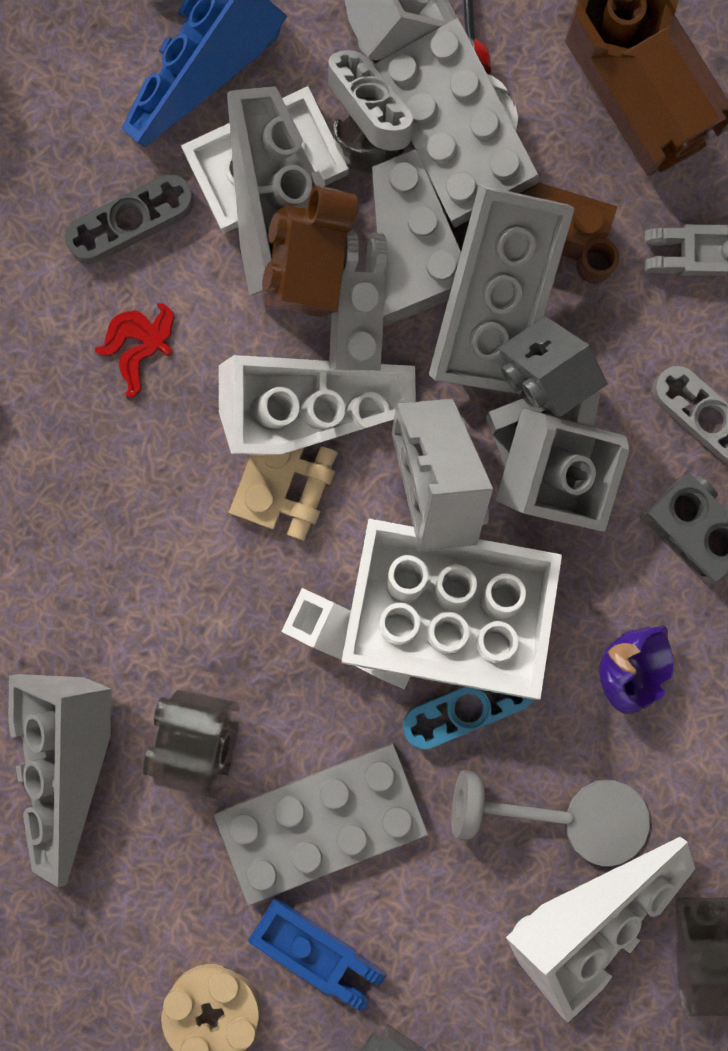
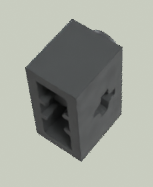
M546 316L498 347L506 363L501 368V371L510 386L516 392L523 389L528 399L536 408H540L543 405L558 418L608 385L590 345Z

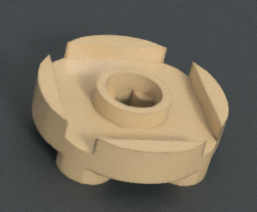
M204 964L183 973L167 994L161 1015L162 1029L173 1051H246L254 1041L260 1016V1006L253 986L245 977L221 965ZM210 1003L213 1009L222 1008L224 1015L218 1019L217 1027L211 1028L208 1023L200 1022L198 1017L203 1013V1004Z

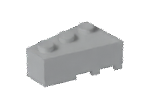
M417 149L372 167L375 232L385 234L388 248L387 264L383 273H386L383 328L447 302L461 251Z
M453 399L397 403L392 437L419 551L477 545L482 525L488 524V505L493 487L469 436L465 419L460 416Z

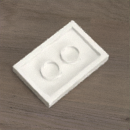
M307 86L282 98L303 139L302 147L314 171L320 172L325 184L328 185L349 175V169L309 87ZM230 123L181 145L183 153L222 234L238 227Z

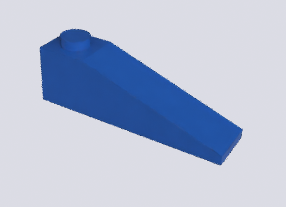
M183 0L178 14L186 18L175 38L168 37L164 39L159 50L163 54V67L159 74H151L145 79L122 129L145 148L257 59L265 48L273 44L278 38L281 25L287 18V15L270 0Z

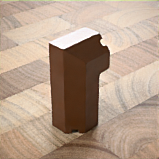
M576 0L570 17L565 43L647 176L654 175L657 169L660 173L702 150L707 146L705 140L709 137L708 133L711 130L715 132L717 137L728 130V99L675 16L678 0Z

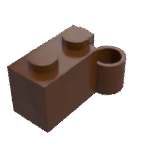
M538 183L520 193L574 207L575 210L562 256L577 260L576 268L578 274L588 283L598 284L611 276L619 263L620 255L615 244L606 238L610 233L618 206L543 183ZM592 252L603 254L608 261V269L596 270L588 264L587 254Z
M316 185L309 195L306 209L286 205L273 215L268 234L269 242L274 243L272 260L267 264L262 280L263 291L267 292L266 307L317 317L338 312L347 233L354 225L358 210V200L355 194Z

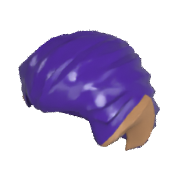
M664 625L627 631L605 650L599 665L600 682L604 695L616 710L624 714H633L640 712L642 709L665 697L666 692L660 685L672 679L674 662L668 640V629Z

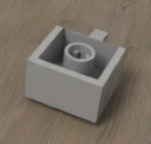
M600 390L559 418L555 414L552 416L522 408L497 494V502L523 514L598 531H606L629 454V445L626 436L598 428L599 416L596 413Z

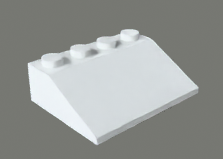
M368 519L341 663L540 700L562 554L478 539L477 545L419 551L414 527Z

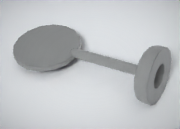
M462 770L455 784L451 826L454 838L471 839L477 834L482 822L483 813L566 824V834L573 849L586 861L600 866H615L634 858L644 846L650 830L649 811L642 796L630 785L613 779L596 780L581 788L571 800L567 812L485 801L484 782L481 776L474 771Z

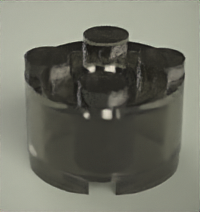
M177 690L171 698L161 697L154 714V725L159 727L155 747L150 746L147 750L143 764V774L153 777L154 784L159 787L213 799L217 798L223 788L214 786L218 774L228 776L234 756L239 722L230 720V711H239L238 703L184 690Z

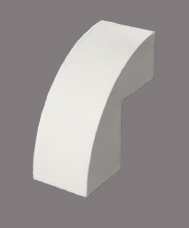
M302 588L281 632L342 660L351 611ZM358 667L402 689H405L410 679V676Z

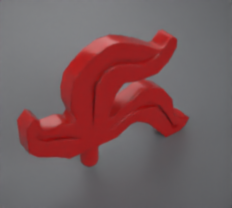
M157 303V307L161 312L154 319L153 323H150L146 316L136 310L116 315L109 324L104 345L95 348L97 354L111 356L119 351L127 338H134L143 342L141 345L126 350L120 356V372L128 383V390L125 392V397L127 398L136 397L141 391L139 367L143 359L152 356L158 349L165 356H171L173 350L165 341L171 335L174 312L164 303Z

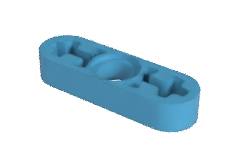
M462 686L411 708L404 717L403 732L406 739L413 746L420 749H430L522 711L532 703L533 699L520 697L521 700L514 703L511 698L504 697L495 701L500 710L491 714L490 701L482 690ZM465 694L477 696L482 703L480 716L471 722L460 720L455 713L456 701ZM446 702L447 714L456 726V729L447 732L446 723L444 722L432 728L433 737L425 740L422 734H412L411 728L417 724L415 716L424 713L427 719L441 716V712L436 707Z

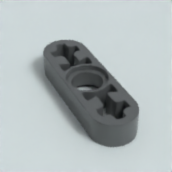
M173 174L163 175L74 220L67 228L65 234L66 245L79 261L87 264L100 262L186 218L194 205V197L190 186L180 176ZM172 188L175 194L183 191V194L178 197L180 203L178 207L171 208L168 203H164L154 208L159 217L152 220V215L143 200L150 198L152 205L155 206L165 200L163 192L166 189ZM135 208L143 213V222L138 229L124 231L118 227V217L125 209ZM105 219L108 220L110 228L118 237L111 241L106 232L94 240L96 248L88 251L84 245L77 247L83 241L82 232L89 230L92 235H98L106 229L101 223Z

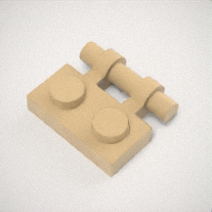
M320 446L314 463L301 459L305 447L279 456L250 455L229 513L272 530L276 527L280 513L293 517L287 535L305 541L310 525H316L320 511L316 509L325 485H331L335 475V471L331 469L337 452ZM295 474L308 478L299 503L286 499Z

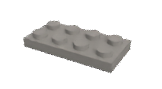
M458 17L374 64L413 115L411 141L415 149H417L429 178L454 227L470 220L479 185L519 194L541 182Z
M479 185L429 375L435 381L521 394L522 389L516 392L507 382L501 371V368L506 363L498 347L543 318L574 214V207L560 202Z
M393 743L229 806L213 814L247 905L254 904L428 835Z

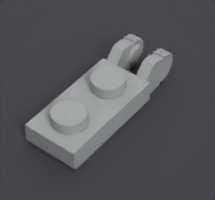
M685 224L683 228H651L645 231V243L653 246L681 244V257L655 256L647 258L645 260V272L661 274L681 272V276H728V225Z
M349 231L347 233L338 312H334L331 315L329 365L332 369L380 371L386 273H383L387 264V238H385L383 233L370 234L367 242L365 272H354L358 263L359 240L356 235L357 233Z

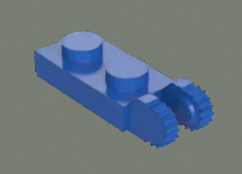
M276 896L248 939L251 945L329 996L332 993L360 1011H364L370 1001L360 989L341 980L348 967L367 981L377 985H381L387 976L378 966L363 956L356 954V949Z

